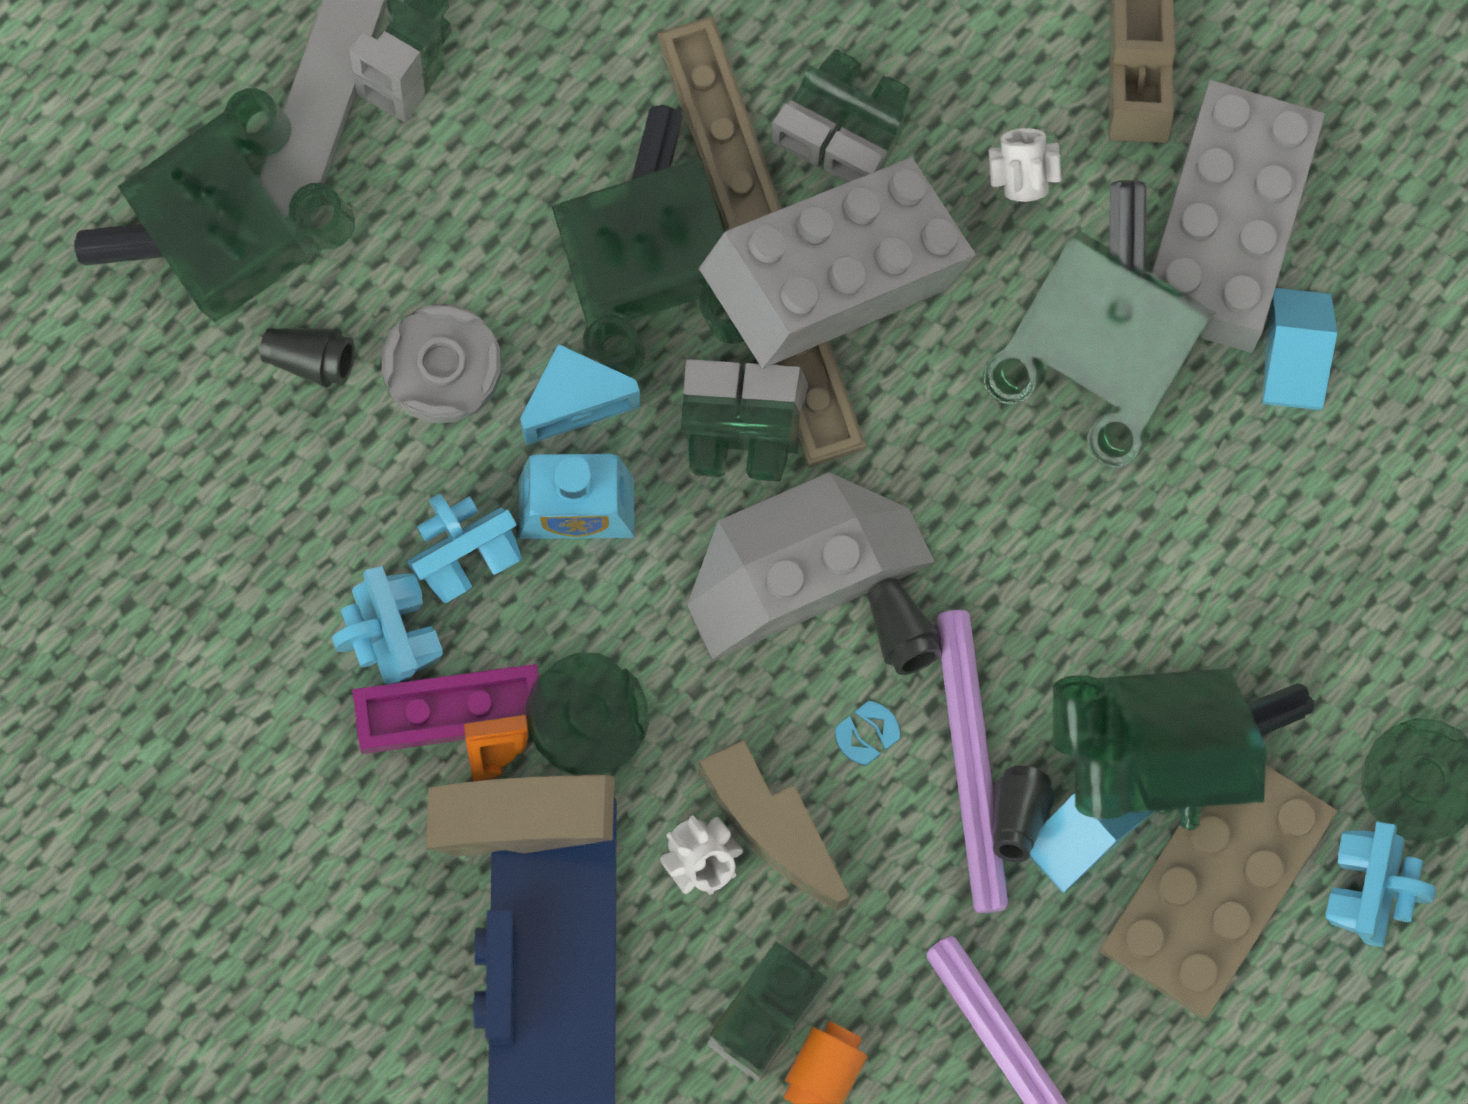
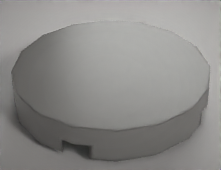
M453 304L427 305L415 310V314L407 317L403 322L400 320L390 330L382 350V376L393 401L410 416L429 423H455L476 414L493 397L501 378V350L495 336L485 325V322L474 312Z

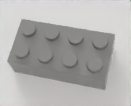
M1209 80L1146 287L1149 292L1172 307L1179 314L1175 318L1137 317V319L1250 353L1253 352L1263 332L1325 113Z
M911 157L725 231L699 267V270L763 369L947 290L976 254Z

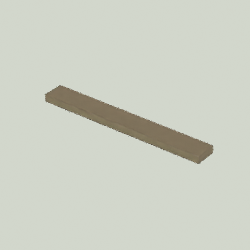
M710 16L657 33L658 43L724 230L728 231L782 209L714 17ZM829 341L773 364L801 367L808 382L805 407H801V414L789 413L808 469L866 450L864 438Z

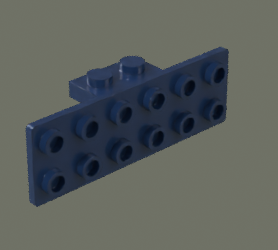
M615 797L613 840L525 854L508 850L491 852V910H487V927L475 928L474 943L475 966H486V991H474V1029H485V1038L489 1045L488 1104H615L617 801Z

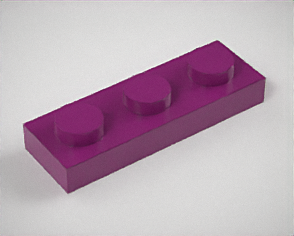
M537 664L352 689L361 754L466 740L464 724L521 715H526L528 731L546 729Z

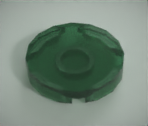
M574 653L555 661L535 680L526 703L527 729L537 750L555 768L572 775H604L625 765L637 753L636 751L640 746L641 740L645 739L649 726L648 702L637 678L626 668L622 670L617 664L610 662L611 658L600 653Z
M1414 718L1389 728L1372 743L1362 764L1361 790L1369 812L1378 822L1395 824L1397 827L1396 834L1409 841L1434 842L1455 835L1468 824L1467 736L1461 730L1441 720Z

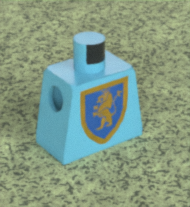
M543 454L529 456L519 477V539L634 538V477L620 457L614 454Z

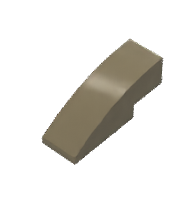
M1110 0L1109 140L1168 143L1174 114L1172 65L1175 54L1173 0Z
M744 740L699 761V773L721 811L741 837L774 870L804 893L835 911L848 906L850 896L795 785L771 795Z
M607 775L522 777L430 787L428 789L426 849L456 856H470L502 850L525 854L613 840L614 777Z

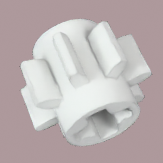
M1023 128L1009 131L1001 137V148L989 149L991 186L998 187L1004 185V194L1008 199L1014 201L1041 199L1049 193V182L1061 181L1059 144H1046V134L1040 130Z
M694 815L690 816L689 820L679 824L672 832H668L666 835L669 839L668 847L670 853L660 857V862L684 894L689 893L695 886L697 889L706 891L711 895L715 890L725 886L731 878L736 877L733 858L741 855L743 849L719 817L716 816L707 824L702 820L696 819Z

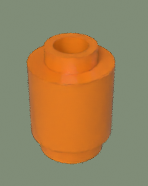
M830 1021L824 1032L812 1027L785 1079V1082L790 1085L783 1098L792 1104H844L868 1058V1055L858 1050L862 1038Z

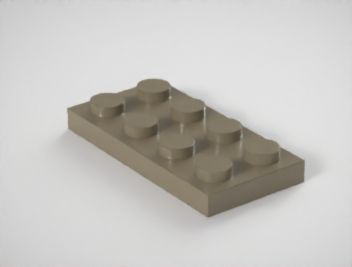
M1240 748L1239 776L1220 765L1216 767L1098 952L1205 1021L1338 810Z

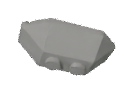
M829 472L718 520L687 608L711 660L715 661L863 596L882 582L892 579L899 580L929 567L935 561L909 508Z

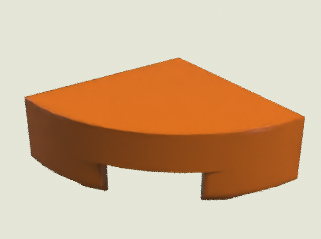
M526 715L464 724L473 782L497 778L503 773L502 768L524 751L528 739Z

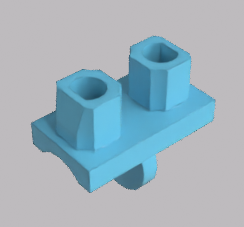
M439 493L429 499L436 516L416 527L425 542L443 532H446L448 537L406 560V563L417 579H424L443 603H447L472 588L457 559L478 549L493 575L522 560L516 539L510 530L517 526L508 509L503 510L502 507H499L468 526L461 528L460 522L478 513L474 502L469 496L449 507L446 500Z
M383 566L367 569L363 573L365 580L352 589L356 604L348 605L341 609L346 628L335 633L332 636V642L335 650L338 652L355 650L360 667H368L377 663L385 685L408 682L414 673L436 664L443 652L437 633L431 626L407 633L400 615L418 611L423 604L418 580L414 573L386 576Z
M1376 822L1375 832H1342L1338 851V864L1344 869L1366 872L1363 892L1333 887L1329 896L1326 919L1334 926L1357 933L1365 944L1384 948L1393 899L1397 898L1393 918L1403 922H1411L1415 902H1434L1436 887L1420 881L1423 860L1418 858L1405 857L1402 874L1398 876L1405 839L1396 834L1397 827L1395 824Z

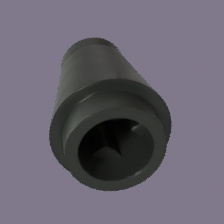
M269 327L263 335L260 346V358L263 363L272 364L277 368L325 388L331 386L332 383L343 385L347 381L355 356L354 340L351 337L342 336L338 328L277 329Z
M892 579L882 582L867 593L884 662L888 665H893L897 674L907 675L928 667L940 657L941 650L937 644L940 640V634L908 592L903 589L899 580Z
M1013 766L1006 769L1003 777L998 779L994 785L993 852L1005 861L1023 862L1030 857L1031 849L1055 801V793L1051 789L1052 781L1043 771L1030 766Z

